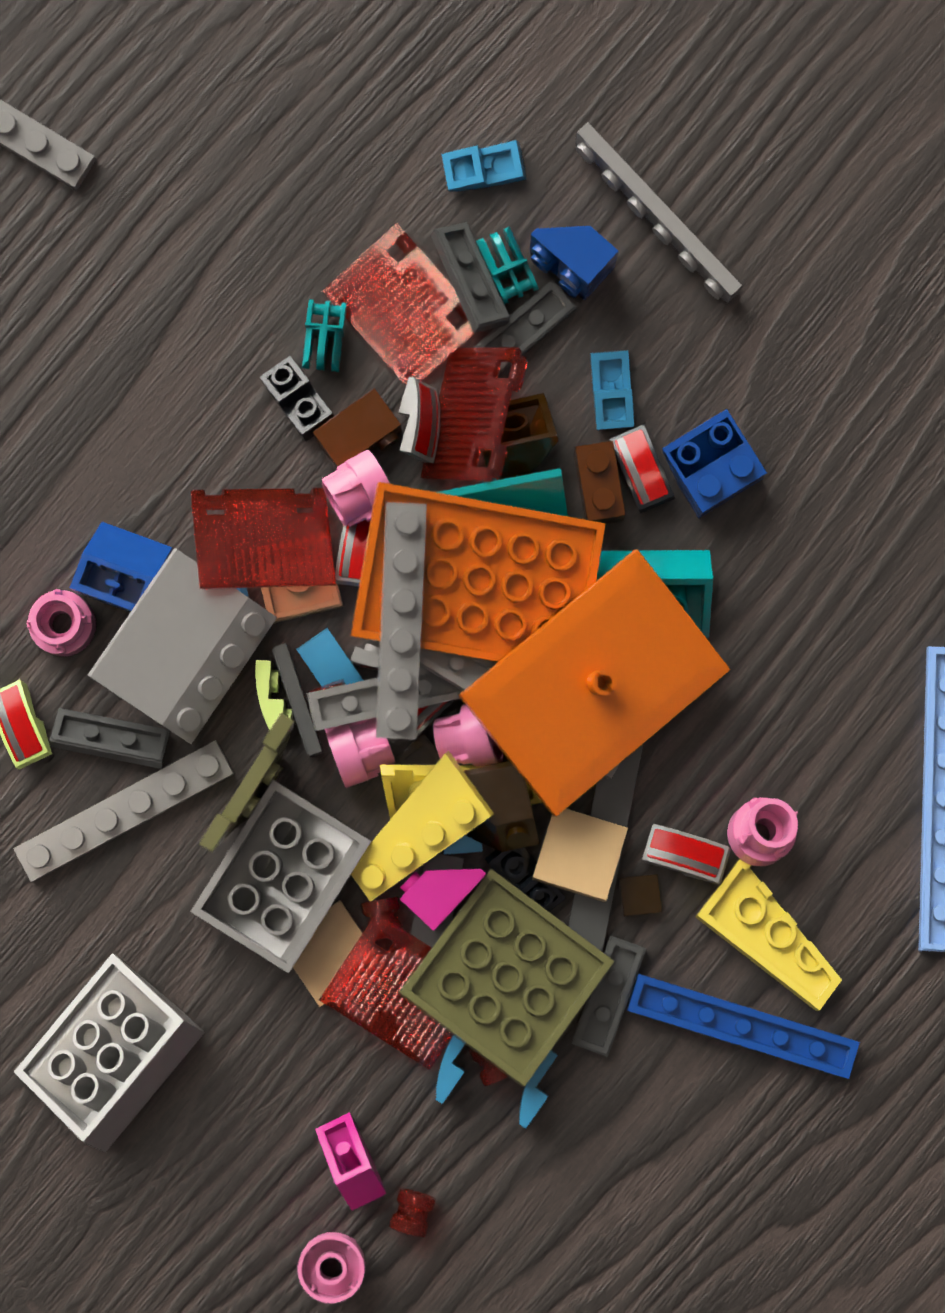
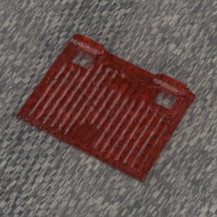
M398 223L393 225L323 290V293L335 306L347 303L346 319L405 385H407L409 377L423 381L475 334L453 285ZM394 244H397L406 255L399 263L387 252ZM453 310L466 322L458 330L446 318Z
M521 348L450 349L439 395L440 429L437 450L433 463H423L420 478L479 482L499 480V477L502 476L507 454L506 446L500 444L510 399L512 391L519 392L522 388L528 363L526 361L527 358L521 355ZM501 362L512 363L509 378H498ZM481 450L491 451L488 467H477Z
M294 488L223 489L221 495H205V490H193L190 492L200 589L336 585L327 500L323 488H313L310 493H295ZM313 508L314 513H297V509ZM207 510H224V514L207 515Z
M376 912L319 1000L428 1070L431 1069L452 1037V1034L398 994L432 947ZM380 933L393 941L388 951L374 943Z

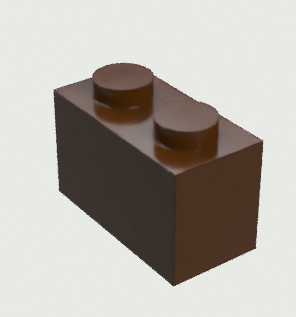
M374 388L313 431V434L337 468L345 463V461L366 450L372 453L377 448L381 451L388 449L400 439L397 434L402 431V428L397 418Z
M613 441L576 446L574 459L584 519L605 524L622 522L625 518V509Z

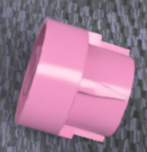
M369 450L345 461V463L337 467L335 472L322 479L323 489L332 508L342 524L349 527L364 520H367V522L371 520L377 482L390 484L378 461Z
M59 589L44 594L33 604L26 623L33 641L41 649L56 656H71L81 652L93 639L96 629V619L91 606L77 594ZM62 613L69 614L72 621L70 629L65 633H56L53 629L54 618Z
M465 704L461 706L460 713L435 718L433 732L440 759L449 751L457 763H462V765L472 763L474 767L498 764L503 761L504 753Z
M376 718L325 729L345 788L377 777L378 773L381 772L380 765H395L394 763H396L388 738H376Z
M761 797L751 799L740 807L729 821L727 837L732 851L739 859L753 866H768L779 861L790 852L796 841L798 811L794 812L787 803L779 799ZM755 824H762L767 827L770 833L768 841L759 835Z
M337 1232L323 1233L310 1240L305 1246L298 1262V1276L302 1287L312 1298L324 1303H338L351 1297L360 1287L365 1273L364 1254L356 1240ZM329 1257L338 1259L343 1266L342 1273L337 1277L326 1276L321 1270V1262Z

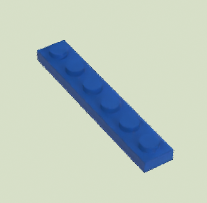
M642 974L637 975L627 1011L847 1079L850 1077L860 1043L856 1040Z

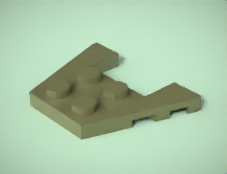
M280 713L262 742L265 744L264 748L223 813L216 815L201 839L200 845L213 852L244 821L245 817L249 818L261 800L259 795L265 785L269 786L273 780L277 781L284 769L279 763L283 758L295 722L294 720Z

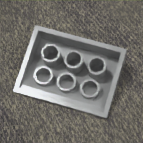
M174 548L88 676L192 744L277 617Z
M273 780L190 912L282 970L290 973L371 841Z
M112 953L15 1069L14 1073L82 1142L106 1152L205 1032L181 1009L117 955Z

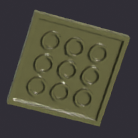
M490 869L398 994L521 1087H524L614 961L494 870Z

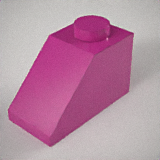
M482 869L429 870L420 876L415 871L400 887L405 892L400 900L434 931L485 877L486 873Z
M350 1112L315 1129L335 1184L351 1211L386 1194L375 1163Z

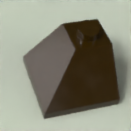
M544 393L471 409L488 482L532 474L558 442L557 432Z
M510 761L464 771L494 812L490 818L465 836L501 852L539 844L526 781Z

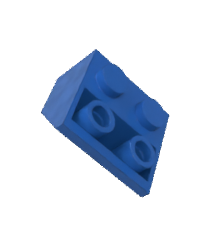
M591 226L535 229L531 234L529 252L533 255L530 258L531 261L541 271L548 273L550 270L561 279L558 284L567 294L573 298L579 295L585 301L615 268L619 250Z
M727 409L662 448L680 490L698 519L758 483L767 474Z
M101 522L82 553L70 589L80 595L131 612L172 552L173 547Z

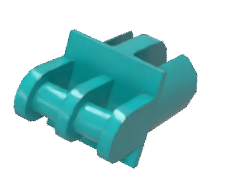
M510 226L504 228L503 232L515 261L513 262L499 234L495 232L489 235L495 254L500 262V268H497L484 238L476 241L504 304L509 303L508 299L513 296L523 297V292L529 289H533V291L539 290L528 265L527 258L524 259ZM524 271L527 279L518 282L515 274ZM509 277L512 285L503 289L500 281Z
M309 299L305 322L306 334L302 360L303 369H310L314 335L319 336L316 369L325 371L329 337L334 338L331 371L339 372L342 341L345 335L347 303H342L341 306L331 305V301H325V304H316L313 299ZM313 314L323 315V324L312 323ZM329 316L340 317L339 326L329 325Z

